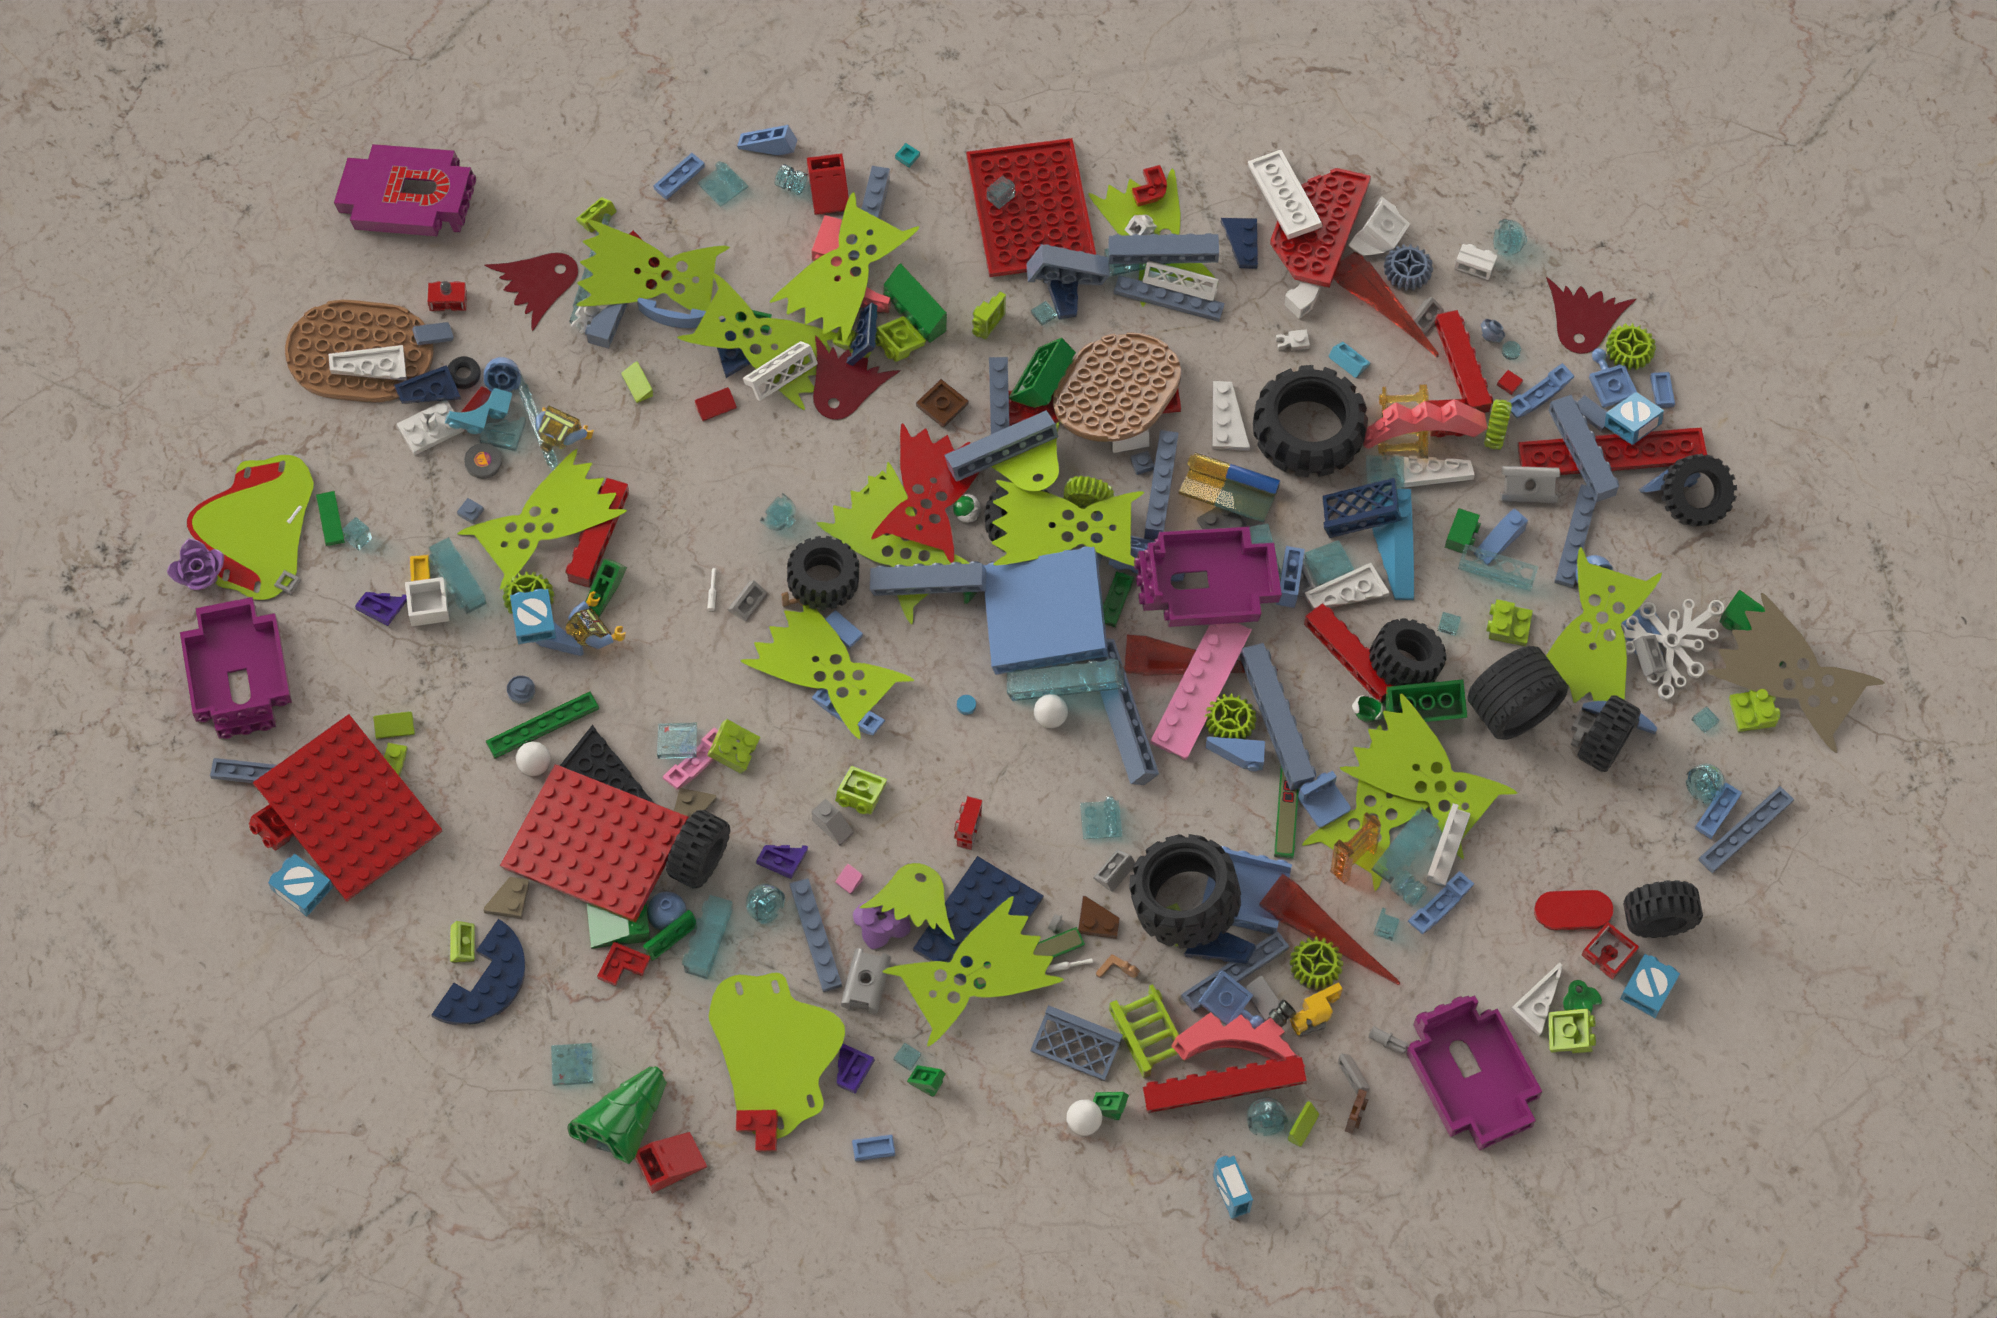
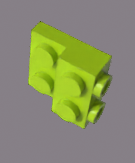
M1000 291L997 296L991 298L989 303L983 301L980 306L974 309V319L972 320L974 328L972 333L976 337L986 340L1006 314V294Z
M904 316L876 328V346H881L885 351L886 357L888 359L892 358L895 362L909 357L911 351L923 347L926 343L922 335Z
M1496 599L1495 604H1491L1489 615L1493 616L1492 621L1488 620L1486 631L1489 632L1488 639L1526 647L1533 610L1515 607L1513 602Z
M1759 689L1757 692L1749 690V692L1731 694L1729 696L1738 732L1776 727L1778 719H1780V710L1774 706L1776 697L1768 695L1765 689Z
M851 766L837 790L835 801L842 807L846 808L849 806L855 808L860 814H872L879 801V796L886 786L887 779Z
M1588 1009L1548 1012L1549 1050L1551 1053L1572 1051V1053L1593 1052L1592 1046H1596V1036L1592 1034V1027L1596 1026L1595 1016L1591 1015Z

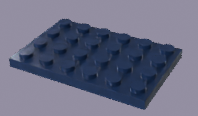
M977 856L945 902L948 921L955 940L949 937L936 923L935 929H932L930 925L927 927L913 947V951L930 962L942 961L949 963L952 961L958 947L970 932L1008 898L1014 897L1008 914L1028 916L1027 923L1044 899V895ZM963 956L960 963L963 967L968 968L972 966L973 960L969 956ZM960 973L955 975V977L966 983L965 975Z

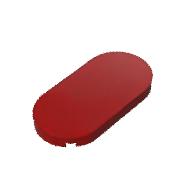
M1598 890L1549 891L1537 899L1534 906V915L1536 920L1549 930L1598 929L1610 921L1613 915V904L1606 894Z

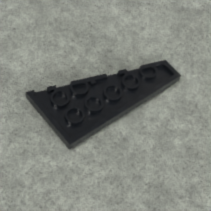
M593 724L560 764L561 767L654 803L616 753L607 745L604 738L600 736Z

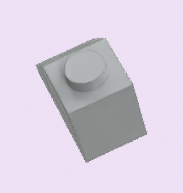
M824 799L812 810V821L839 846L853 834V830L840 811L827 799Z

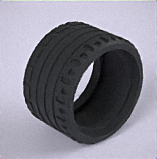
M1526 646L1507 654L1487 668L1470 687L1467 700L1496 739L1508 740L1529 731L1551 715L1565 699L1568 684L1539 647Z

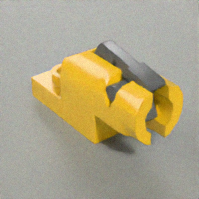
M1339 982L1304 999L1303 1009L1289 1019L1297 1036L1325 1029L1326 1022L1330 1020L1333 1013L1328 1002H1336L1342 994L1343 989Z

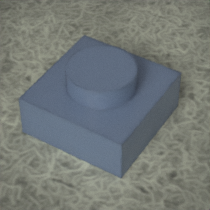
M1148 451L1130 456L1136 475L1154 470V464Z
M467 498L457 511V515L474 524L484 511V508Z

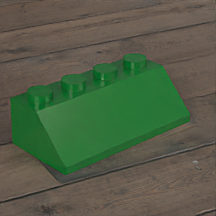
M901 263L898 264L884 283L883 295L890 297V301L893 303L896 311L899 314H903L922 337L931 343L947 332V312Z
M1062 337L1038 347L1009 399L1033 408L1047 405L1052 399L1053 392L1058 389V383L1061 378L1066 375L1065 371L1072 364L1076 352Z
M1739 589L1722 613L1719 622L1727 630L1750 631L1752 628L1745 611L1765 612V608ZM1784 661L1780 662L1779 666H1782Z
M1464 679L1391 686L1386 689V711L1403 713L1400 701V694H1403L1425 722L1468 718Z

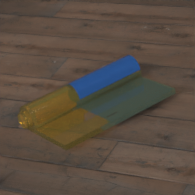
M1197 452L1194 455H1190L1187 463L1190 468L1178 494L1261 522L1265 521L1278 492L1281 480Z

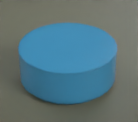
M962 695L958 698L957 710L961 714L969 715L975 711L976 701L971 695Z

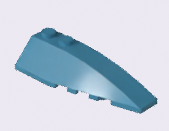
M1397 489L1402 521L1374 527L1372 531L1383 560L1384 569H1386L1394 599L1414 600L1411 489ZM1379 494L1373 501L1379 504L1384 496ZM1388 500L1383 506L1386 507L1394 504L1393 501ZM1371 504V510H1374L1376 506Z

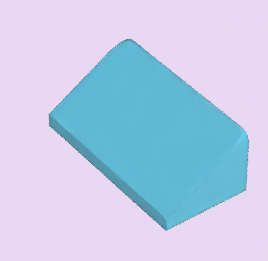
M1344 342L1334 346L1329 354V358L1355 378L1371 364Z

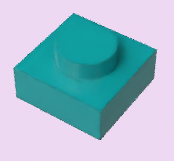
M905 143L895 154V159L910 168L919 158L920 151Z

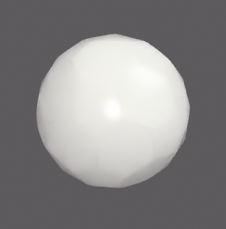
M1054 694L1042 696L1034 707L1036 721L1045 728L1059 727L1065 722L1068 715L1066 702Z
M528 742L518 750L516 763L524 774L539 776L548 769L551 763V756L549 750L543 744Z
M1079 1100L1069 1107L1066 1119L1069 1128L1074 1133L1087 1136L1095 1133L1100 1128L1102 1113L1100 1107L1095 1102Z

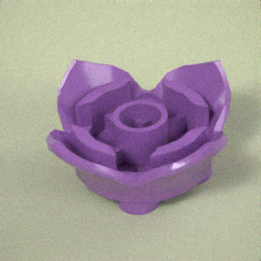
M188 538L180 549V559L169 565L167 573L175 582L185 585L192 590H201L218 580L217 575L223 567L224 554L217 549L209 551L200 541Z
M865 901L853 912V920L856 925L861 926L863 940L871 949L884 946L891 937L902 938L910 933L911 926L908 916L896 920L894 908L886 912H881L883 905L872 908H859L867 902ZM878 916H885L883 920H878Z

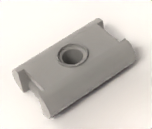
M1502 466L1501 473L1505 475L1504 492H1500V501L1558 503V495L1555 494L1556 477H1560L1559 468ZM1529 480H1533V488L1526 489V482Z
M862 948L855 949L841 1001L842 1007L850 1010V1007L854 1006L868 1009L869 1014H877L887 974L882 971L889 968L891 962L890 955L882 953V956L863 953ZM863 979H870V980H871V981H870L869 983H867V984L861 982Z

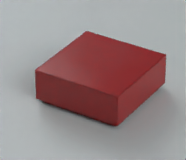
M1507 370L1497 382V386L1512 395L1522 384L1523 379Z

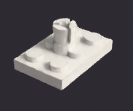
M442 401L397 423L399 431L414 456L464 432L462 428L454 429L445 424L449 411H453L448 401Z

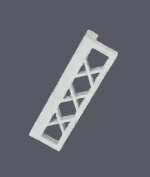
M1148 260L1143 283L1213 301L1217 293L1219 279ZM1150 267L1157 268L1160 273L1150 271ZM1173 272L1177 275L1178 278L1168 276L1166 274ZM1191 277L1196 283L1183 279ZM1210 282L1214 284L1213 287L1202 285V283Z
M800 341L745 376L743 380L745 385L752 387L757 400L761 401L818 363L811 345ZM809 355L811 362L802 365L804 357ZM795 364L794 372L787 374L789 366ZM778 373L782 374L780 381L776 384L773 383L775 375ZM767 383L765 391L760 393L758 386Z
M1452 804L1426 881L1443 887L1446 885L1470 817V813L1459 810L1457 804Z

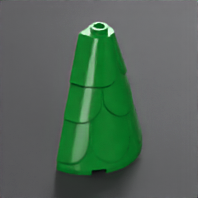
M649 1066L621 1083L619 1088L605 1095L600 1101L580 1113L568 1124L569 1136L584 1144L590 1137L608 1145L614 1158L630 1164L637 1154L643 1136L647 1132L653 1113L657 1110L667 1082L663 1076V1071L656 1066L654 1068Z

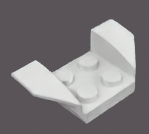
M1382 196L1374 206L1375 211L1363 229L1355 234L1348 245L1362 256L1383 254L1393 250L1410 225L1399 214L1396 206Z

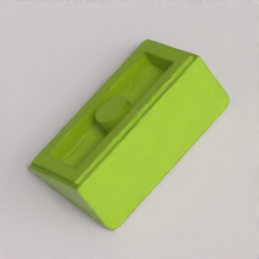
M601 197L579 215L576 221L592 233L595 229L587 220L603 224L617 210L612 201Z
M638 361L621 373L636 403L653 397L652 387Z
M411 711L373 716L376 739L415 735L414 718Z
M455 921L450 927V962H474L475 924Z
M1306 1102L1288 1136V1141L1299 1147L1303 1145L1319 1117V1112L1312 1102Z

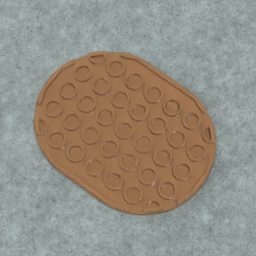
M343 299L328 301L327 304L315 306L305 312L304 316L298 322H295L290 329L285 345V357L294 379L309 392L332 399L376 403L399 398L394 385L404 382V380L331 374L328 354L403 345L406 378L409 380L429 372L433 361L434 348L433 343L417 345L412 329L414 326L425 324L408 309L387 303Z
M1126 332V334L1115 335L1114 333L1103 336L1100 340L1093 343L1090 342L1084 346L1074 357L1072 364L1066 369V375L1061 378L1058 383V389L1053 393L1054 412L1059 422L1067 430L1084 439L1114 442L1135 437L1149 429L1158 420L1176 393L1181 381L1179 359L1166 343L1150 335Z

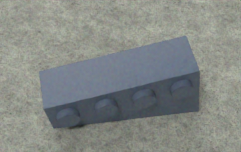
M1041 244L1027 262L1028 282H1035V279L1043 280V283H1051V280H1062V284L1078 281V284L1103 285L1110 276L1108 257Z

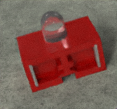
M436 281L428 283L427 302L429 311H445V309L466 311L467 289L465 282Z

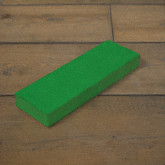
M335 491L316 494L326 546L345 543Z
M1116 571L1103 604L1105 625L1116 628L1134 581L1133 576Z
M690 910L686 911L643 945L651 961H654L698 926L694 914Z

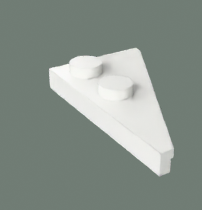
M1558 963L1511 1008V1011L1538 1036L1542 1033L1562 971L1561 963Z

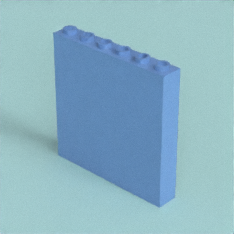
M1095 547L1064 550L1060 553L1039 556L1038 559L995 566L993 565L995 562L984 565L986 568L985 601L991 666L995 675L1108 656L1098 555Z

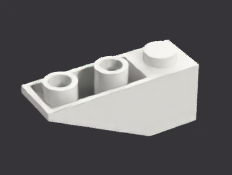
M1301 281L1298 287L1290 289L1286 293L1284 305L1300 319L1313 309L1322 286Z

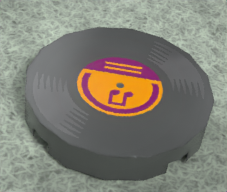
M476 444L465 454V468L472 476H477L480 479L490 478L496 475L502 465L501 453L492 444Z

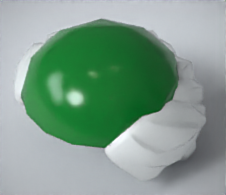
M963 494L953 503V512L963 523L974 522L980 515V502L974 495Z
M1361 695L1352 704L1356 716L1363 722H1374L1382 717L1383 705L1373 697Z

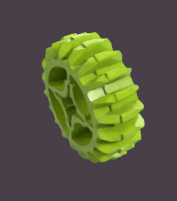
M1625 323L1623 327L1618 325L1616 330L1613 329L1606 342L1607 355H1610V360H1615V365H1625L1628 371L1632 367L1637 370L1639 366L1644 368L1654 358L1656 350L1655 339H1652V333H1647V328L1642 330L1641 325L1634 327L1633 323L1630 326Z
M1496 399L1493 402L1484 440L1485 447L1494 450L1502 448L1511 414V402L1502 399Z
M1082 475L1069 478L1063 493L1064 499L1077 505L1080 509H1085L1096 502L1114 497V491L1111 486H1108V483L1095 479V477H1084Z
M526 571L523 576L518 573V578L512 576V582H507L506 588L503 589L504 595L502 598L504 606L508 608L510 614L513 613L510 595L518 592L527 593L533 592L536 589H548L551 604L554 603L553 597L555 595L552 584H549V580L547 578L544 579L542 574L537 576L536 572L529 575Z
M1232 693L1230 697L1223 694L1222 699L1217 696L1216 702H1210V705L1214 706L1206 708V711H1211L1205 715V718L1206 716L1208 717L1205 726L1209 728V734L1214 733V737L1240 738L1246 740V735L1251 736L1257 722L1255 717L1256 711L1252 710V703L1247 704V698L1240 700V694L1237 698H1234ZM1219 711H1221V713H1222L1221 716H1222V717H1221L1220 720L1217 722V721H1216V718H1215V715H1216ZM1242 716H1245L1246 723L1241 727L1239 720H1241Z
M1317 936L1314 941L1308 937L1306 943L1300 941L1299 946L1294 947L1295 952L1291 953L1290 957L1292 959L1289 965L1293 966L1290 970L1291 973H1296L1294 975L1295 980L1301 978L1300 985L1306 982L1307 988L1314 985L1315 990H1317L1319 985H1321L1325 989L1327 984L1331 986L1333 985V980L1337 981L1339 979L1338 974L1342 973L1341 967L1343 966L1342 954L1337 953L1338 947L1332 948V941L1326 944L1325 938L1321 942L1318 941ZM1317 951L1314 954H1308V952ZM1323 953L1329 957L1331 963L1323 957ZM1319 957V963L1318 965H1316V968L1314 969V963L1315 961H1317V958ZM1301 963H1303L1304 966H1306V967L1309 968L1310 973H1308V972L1302 967ZM1319 972H1324V973H1326V974H1323V975H1316V974L1319 973Z

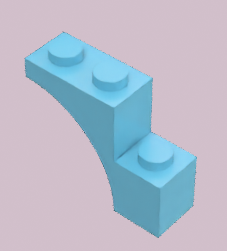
M494 388L488 401L480 408L470 412L449 411L445 424L454 429H465L471 434H481L485 427L487 415L494 419H504L508 413L512 393Z

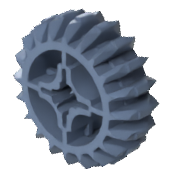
M1403 244L1401 248L1396 246L1395 251L1391 250L1389 255L1386 256L1384 273L1387 275V281H1392V286L1398 285V290L1401 287H1405V291L1408 288L1414 291L1415 287L1420 289L1422 284L1426 285L1428 280L1431 279L1433 262L1430 260V255L1425 254V249L1420 251L1419 246L1412 248V244L1409 247Z

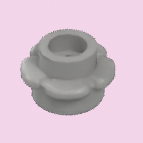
M1054 914L1048 926L1049 929L1053 930V933L1056 930H1061L1064 924L1062 915Z

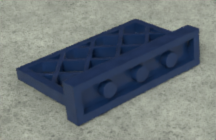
M1395 478L1322 496L1325 518L1323 525L1329 538L1402 521ZM1392 485L1391 490L1387 494L1382 491L1384 487ZM1367 491H1374L1369 498L1364 496ZM1378 494L1384 496L1379 504L1373 501ZM1355 495L1356 497L1351 503L1346 501L1348 496ZM1363 499L1366 501L1361 508L1356 506L1357 502ZM1329 500H1338L1333 507L1328 505ZM1388 500L1393 501L1394 505L1383 506ZM1342 503L1348 505L1343 512L1337 510ZM1370 504L1376 506L1374 510L1365 511ZM1352 508L1358 511L1354 515H1347ZM1334 513L1340 515L1337 519L1330 520Z

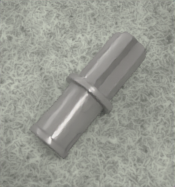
M1373 1026L1368 1038L1383 1044L1385 1048L1389 1047L1401 1054H1404L1408 1049V1043L1394 1037L1393 1033L1388 1034Z

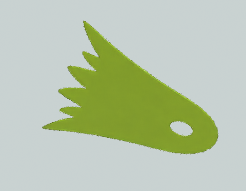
M1059 422L1055 424L1057 433L1059 428ZM1057 438L991 467L1023 490L1040 491L1046 489L1056 481L1059 474ZM1042 474L1044 478L1039 482L1033 481V476Z
M911 863L904 865L878 894L859 907L872 908L883 905L881 912L894 908L896 920L903 919L910 914L913 923L917 927L921 926L924 920L927 919L932 929H935L937 923L949 937L955 940L947 917L942 879L934 869L925 864ZM921 873L927 879L925 882H919L916 880L915 875Z

